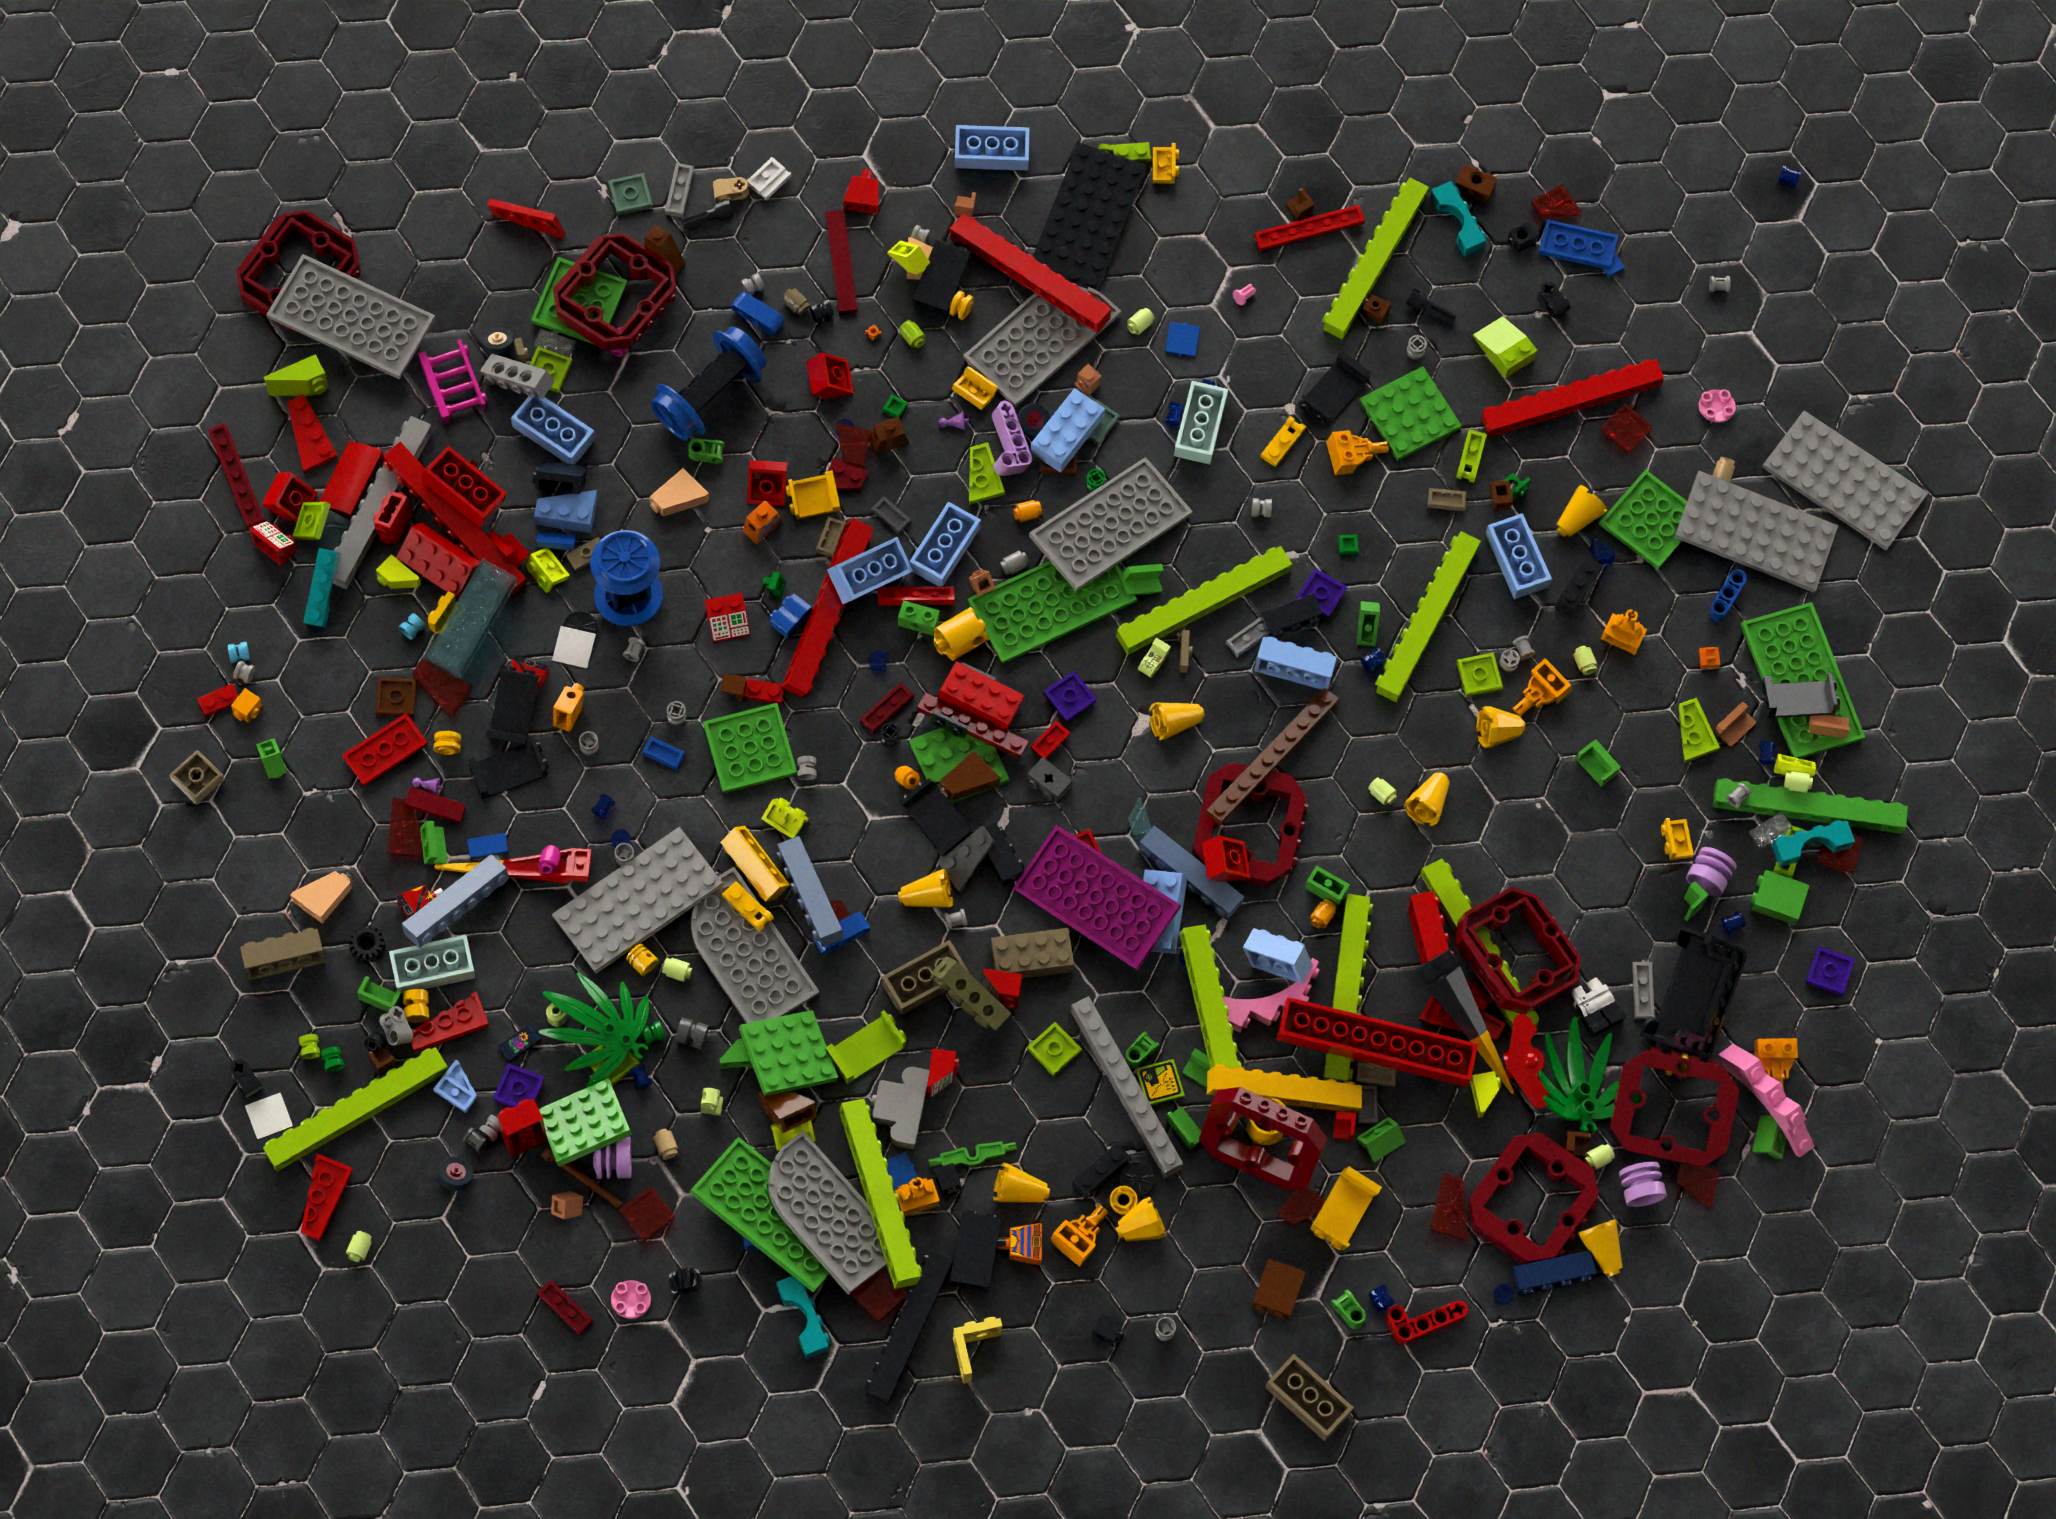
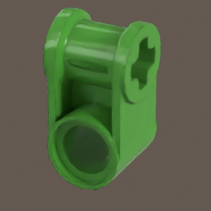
M693 439L689 443L688 456L693 461L720 464L723 462L722 449L725 447V443L720 440ZM694 448H699V449H701V451H700V452H694L693 449H694Z
M1144 1031L1126 1051L1125 1061L1129 1068H1138L1158 1049L1160 1044L1158 1042L1155 1043L1148 1036V1033ZM1136 1055L1139 1059L1132 1060L1129 1056Z
M1345 1290L1342 1296L1331 1301L1335 1311L1350 1328L1359 1329L1364 1325L1365 1311L1349 1290ZM1359 1315L1361 1320L1354 1321L1351 1316Z

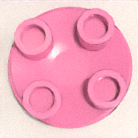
M1728 390L1704 392L1699 400L1701 414L1712 422L1721 423L1728 421L1736 410L1735 401Z
M633 1280L618 1283L613 1290L611 1304L614 1311L621 1317L635 1319L647 1312L651 1304V1295L644 1283Z

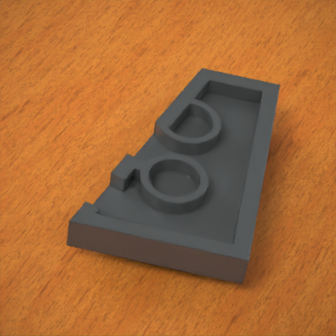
M983 826L938 860L942 869H945V872L947 871L949 879L958 892L963 891L964 885L973 876L974 870L983 861L995 843Z

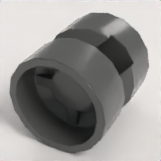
M683 1017L677 1029L675 1042L684 1045L690 1043L691 1047L702 1050L708 1035L709 1025L700 1022L694 1024L693 1020Z

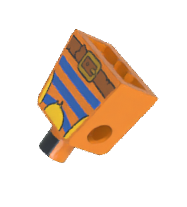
M763 501L746 517L743 533L755 544H758L782 522V519L768 502Z
M1042 1223L1010 1228L1009 1238H998V1249L1009 1250L1010 1260L1041 1265Z

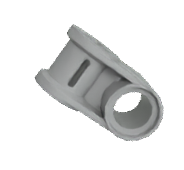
M393 1006L388 1013L381 1015L380 1024L390 1045L407 1044L412 1041L413 1032L402 1008Z

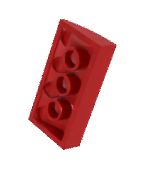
M349 441L319 502L331 504L330 512L351 520L383 459V451L365 444Z

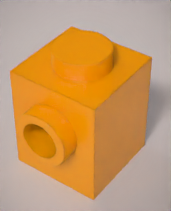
M245 688L231 705L233 715L240 721L244 719L249 723L252 718H256L259 714L262 702L261 698Z

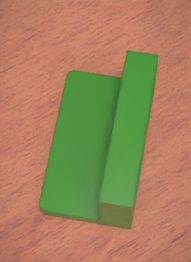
M1162 564L1127 567L1121 576L1127 595L1161 593L1162 587L1159 576L1164 571Z
M426 821L420 827L424 864H446L448 861L444 828L434 827V821Z
M1695 881L1689 886L1684 896V900L1691 905L1684 918L1686 921L1703 907L1709 895Z
M1195 1048L1182 1072L1185 1076L1206 1088L1207 1071L1210 1070L1208 1056Z
M1180 1107L1173 1113H1167L1166 1121L1189 1150L1200 1143L1201 1130L1183 1107Z
M1772 1115L1760 1116L1752 1151L1754 1153H1767L1775 1159H1782L1787 1138Z
M1390 1117L1357 1137L1359 1144L1367 1149L1373 1162L1378 1161L1405 1143L1399 1125Z

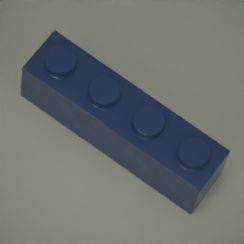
M1591 1251L1513 1267L1511 1271L1517 1294L1523 1293L1524 1296L1531 1295L1540 1289L1542 1291H1550L1554 1289V1286L1569 1287L1573 1285V1282L1587 1283L1592 1281V1278L1596 1275Z

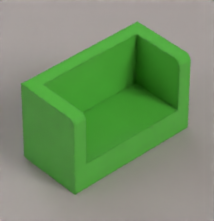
M1596 739L1582 749L1576 758L1601 787L1615 777L1621 768Z
M365 976L357 992L359 1000L386 1012H389L393 1006L399 1007L403 1000L401 991L397 990L396 993L372 983L367 976Z

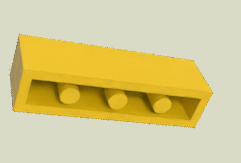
M746 826L734 827L720 842L725 852L732 857L736 866L742 870L747 877V881L755 887L758 895L765 902L776 900L790 885Z

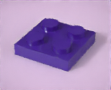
M1315 568L1297 595L1296 600L1314 593L1322 611V616L1328 619L1346 592L1347 586Z
M1072 671L1043 692L1044 696L1066 723L1097 702V698L1075 671Z
M1818 946L1806 983L1843 996L1855 959Z
M508 1063L493 1101L511 1108L517 1106L524 1099L530 1100L534 1098V1101H536L545 1077Z

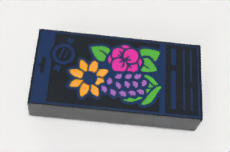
M528 1024L499 1044L498 1049L510 1063L539 1043L541 1038L531 1024Z

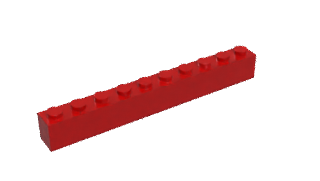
M963 213L950 227L951 239L1098 334L1111 319V309L1106 303L1096 300L1092 294L1084 292L1077 284L1070 283L1061 274H1056L1046 264L1039 263L1032 255H1027L1018 246L1007 242L1003 236L993 233L989 227L982 226L975 218Z
M1647 359L1634 366L1630 364L1617 371L1610 370L1604 375H1593L1584 381L1576 380L1567 386L1559 385L1553 390H1543L1530 397L1526 395L1517 401H1506L1497 407L1489 406L1483 410L1481 420L1489 438L1662 386L1664 376L1657 359L1651 361Z
M401 441L383 455L384 467L396 475V480L402 486L405 485L409 489L408 493L412 498H417L421 502L420 505L425 512H430L434 516L433 520L435 523L447 530V536L451 540L455 539L459 544L458 547L483 563L481 569L484 571V576L490 582L493 581L497 585L496 589L500 594H505L510 598L526 584L525 576L481 528L421 481L425 467Z
M855 518L847 522L829 568L865 552L866 545H869L873 538L871 534L873 527ZM828 571L781 685V688L799 697L811 692L813 688L812 680L817 676L820 670L818 666L820 660L824 659L827 652L825 650L826 645L833 638L832 630L840 620L838 616L840 610L842 611L846 603H842Z

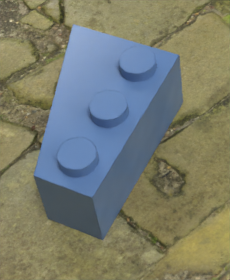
M597 490L581 492V494H566L537 499L534 513L535 525L591 533L598 500Z

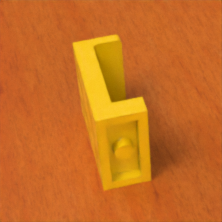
M832 470L826 471L825 475L797 481L788 480L789 485L786 486L788 497H792L793 502L789 504L792 515L795 514L797 520L841 511Z

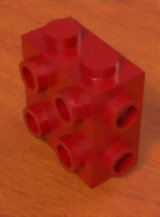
M390 491L383 498L379 512L374 514L373 523L383 543H391L397 546L414 514L405 494Z

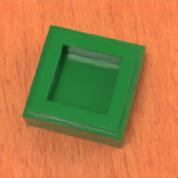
M891 394L882 412L894 418L899 417L900 419L908 406V402Z
M1357 534L1338 535L1339 555L1359 553Z

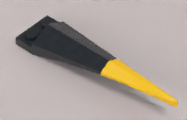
M1447 949L1415 970L1425 987L1468 1040L1478 1044L1477 1051L1491 1069L1495 1071V1074L1509 1092L1514 1094V1090L1462 969L1450 949Z

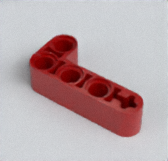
M1458 1300L1409 1320L1403 1307L1394 1305L1387 1312L1386 1322L1395 1341L1400 1345H1407L1460 1323L1466 1317L1468 1307L1465 1302ZM1455 1309L1461 1310V1315L1458 1312L1454 1313ZM1391 1313H1398L1401 1319L1394 1320L1391 1317ZM1435 1316H1443L1445 1322H1437ZM1424 1323L1427 1329L1420 1330L1417 1324ZM1404 1330L1408 1332L1409 1337H1401L1399 1331Z

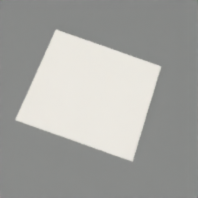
M561 626L552 661L587 668L596 634Z
M281 1093L245 1106L257 1139L293 1126Z

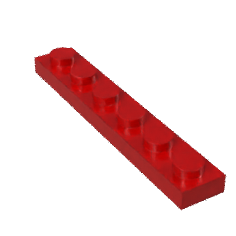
M1355 205L1254 233V237L1259 251H1264L1364 224L1365 219L1360 205Z

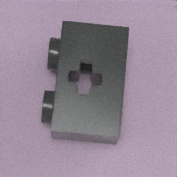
M1043 757L1030 770L1027 777L1031 787L1034 789L1038 788L1043 792L1046 799L1049 801L1053 800L1055 803L1072 786V780Z

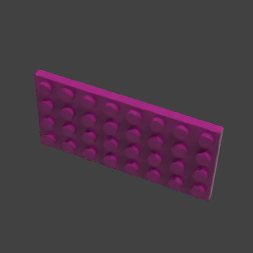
M1058 825L1054 827L1013 887L1015 891L1137 971L1182 907Z

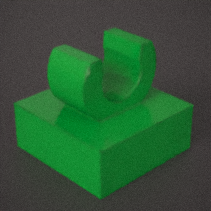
M773 571L772 577H764L762 584L766 585V589L774 597L781 598L786 580L780 572Z

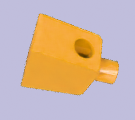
M574 683L572 688L568 686L564 688L553 707V726L571 732L583 706L582 692L584 687L581 684Z

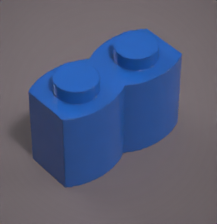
M796 594L790 597L787 596L782 602V607L779 610L775 609L769 617L770 626L788 639L809 617L812 606Z

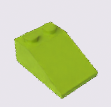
M1503 316L1473 334V338L1504 378L1512 375L1536 358L1538 350L1532 342Z
M316 354L264 377L269 396H300L302 394L312 396L322 394L328 389L325 372Z

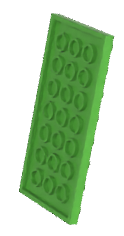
M1048 561L996 585V589L968 598L967 602L974 610L977 619L984 621L986 625L984 631L989 638V642L1001 664H1005L1137 602V598L1135 595H1127L1121 577L1123 573L1118 564L1078 591H1075L1056 567Z
M1812 602L1741 622V628L1762 682L1764 676H1772L1773 684L1826 681L1827 674L1832 672L1833 680H1836L1837 690L1835 692L1836 696L1840 698V706L1837 707L1835 715L1830 716L1849 719L1848 727H1850V731L1846 739L1808 733L1810 716L1777 718L1792 757L1800 759L1865 739L1861 724Z
M738 1137L691 1189L690 1194L814 1293L830 1273L776 1212L768 1189V1177L772 1163Z

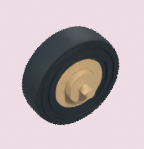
M505 328L490 329L481 337L482 349L488 355L502 356L508 354L515 346L514 335Z

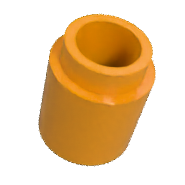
M1031 500L1016 504L1015 509H1013L1015 519H1018L1019 522H1025L1041 516L1042 508L1040 502Z
M901 766L895 771L896 781L907 789H914L920 783V775L908 766Z
M1327 899L1320 902L1310 915L1311 924L1319 929L1326 928L1336 913V905Z

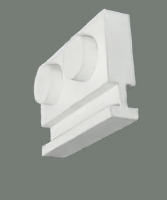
M771 157L747 180L749 187L767 200L791 177V172H788L785 167Z

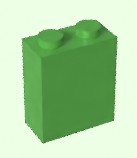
M1765 870L1763 876L1759 875L1756 886L1759 888L1757 893L1753 892L1750 903H1753L1751 910L1796 925L1810 885Z

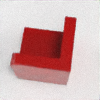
M1336 1111L1333 1139L1353 1140L1356 1113Z

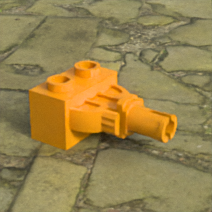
M1350 430L1332 432L1326 441L1335 475L1352 474L1357 466L1361 465L1364 461L1371 460L1373 454L1388 453L1389 447L1385 446L1388 444L1387 441L1372 443L1368 438L1362 439L1356 435H1351Z
M1632 609L1627 610L1625 617L1623 614L1616 615L1613 613L1601 639L1635 655L1647 629L1640 622L1635 623L1638 613L1635 611L1632 614Z
M1545 658L1531 670L1532 677L1529 680L1528 687L1523 691L1525 698L1513 707L1512 710L1521 717L1533 706L1538 709L1543 704H1550L1554 701L1558 704L1571 692V684Z
M1797 1038L1755 1040L1754 1056L1760 1059L1766 1074L1781 1083L1783 1090V1080L1789 1078V1070L1792 1068L1794 1059L1798 1058Z
M916 1177V1179L913 1178L909 1182V1185H901L895 1190L899 1198V1210L903 1211L904 1217L938 1207L940 1204L933 1179L927 1180V1178Z
M1098 1205L1085 1220L1084 1215L1078 1220L1070 1222L1065 1219L1049 1241L1079 1267L1091 1255L1096 1246V1235L1100 1228L1097 1227L1095 1229V1227L1108 1214L1105 1208L1101 1212L1103 1208L1101 1205Z

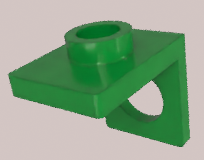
M1512 473L1503 481H1515L1518 486L1515 487V490H1511L1512 498L1515 501L1519 496L1522 497L1529 491L1528 487L1531 479L1527 477L1522 482Z

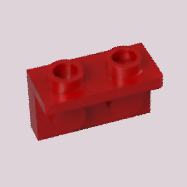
M492 531L487 535L516 567L530 556V553L511 533L504 537L502 534L498 536Z

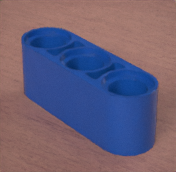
M743 291L730 306L737 315L770 335H775L785 322V318L780 313Z
M1734 570L1729 575L1709 610V617L1713 621L1720 622L1726 617L1743 589L1747 577L1742 570ZM1733 579H1738L1741 583H1735ZM1724 594H1730L1732 598H1727ZM1715 608L1721 609L1722 613L1716 612Z
M857 912L839 921L844 939L822 947L820 942H816L814 937H812L822 955H826L858 939L871 930L862 912Z

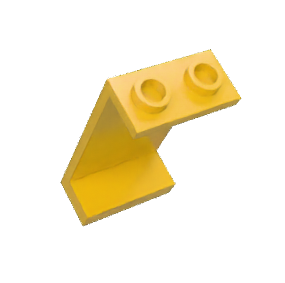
M1350 1166L1343 1169L1310 1229L1314 1231V1235L1318 1238H1325L1330 1241L1332 1247L1338 1250L1348 1248L1350 1246V1243H1348L1372 1198L1379 1194L1382 1187Z

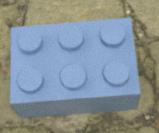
M1253 928L1243 946L1252 967L1303 984L1313 966L1303 943L1287 940L1281 935H1272L1263 929L1257 930Z

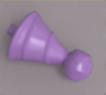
M963 412L949 420L941 418L938 424L942 428L950 425L965 430L964 423L969 422V419H964Z
M415 778L412 781L414 787L419 788L422 786L428 792L435 795L438 794L439 789L443 790V786H440V778L423 782L420 778Z

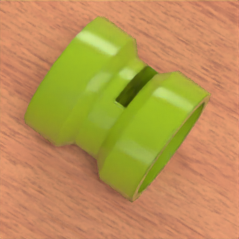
M307 1034L299 1037V1044L302 1046L300 1051L301 1058L313 1059L321 1055L320 1048L317 1046L319 1042L318 1035Z

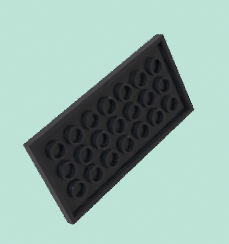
M1078 142L1033 254L1036 261L1046 264L1053 272L1061 274L1070 283H1075L1086 289L1090 287L1099 292L1143 180L1147 165Z

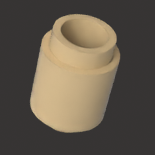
M1720 457L1712 476L1730 483L1735 469V461L1726 457Z
M667 1129L657 1131L653 1140L663 1160L671 1159L678 1155V1147L672 1131H667Z

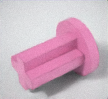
M1249 284L1242 290L1233 291V298L1237 304L1242 306L1246 303V299L1255 294L1256 289L1253 288L1252 284Z

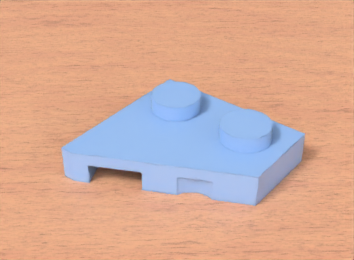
M458 1060L453 1062L433 1089L435 1093L465 1113L477 1099V1095Z

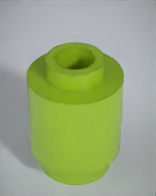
M907 320L900 326V334L911 348H919L924 344L926 335L915 322Z

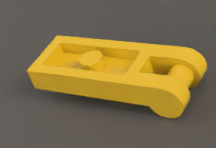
M1290 416L1261 453L1260 457L1276 467L1304 432L1306 426L1302 423L1298 424ZM1290 428L1295 430L1293 434L1288 431Z
M737 881L722 893V897L759 932L765 928L764 925L767 922L770 923L774 919L773 915L760 905ZM758 914L762 916L759 920L755 918Z

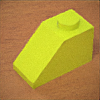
M899 241L888 251V254L910 273L918 275L930 264V261L919 245Z
M392 554L376 569L378 582L383 586L387 585L391 589L416 588L421 585L420 578Z
M1495 1071L1471 1076L1470 1084L1478 1118L1483 1117L1497 1096L1499 1088H1501L1500 1078L1496 1077Z

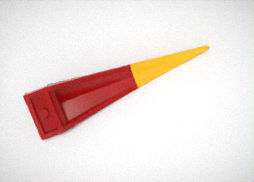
M570 848L561 850L557 871L550 874H545L538 868L541 854L498 861L507 868L508 877L559 883H569V881L588 882L592 849ZM481 862L436 864L435 869L468 873Z

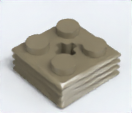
M198 750L170 774L171 781L195 804H198L224 781L223 774ZM195 775L198 776V777H199V776L201 777V778L198 779V780H197V779L194 780V776H195Z

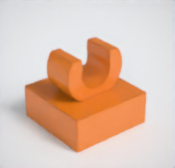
M1718 647L1699 648L1700 668L1720 667Z

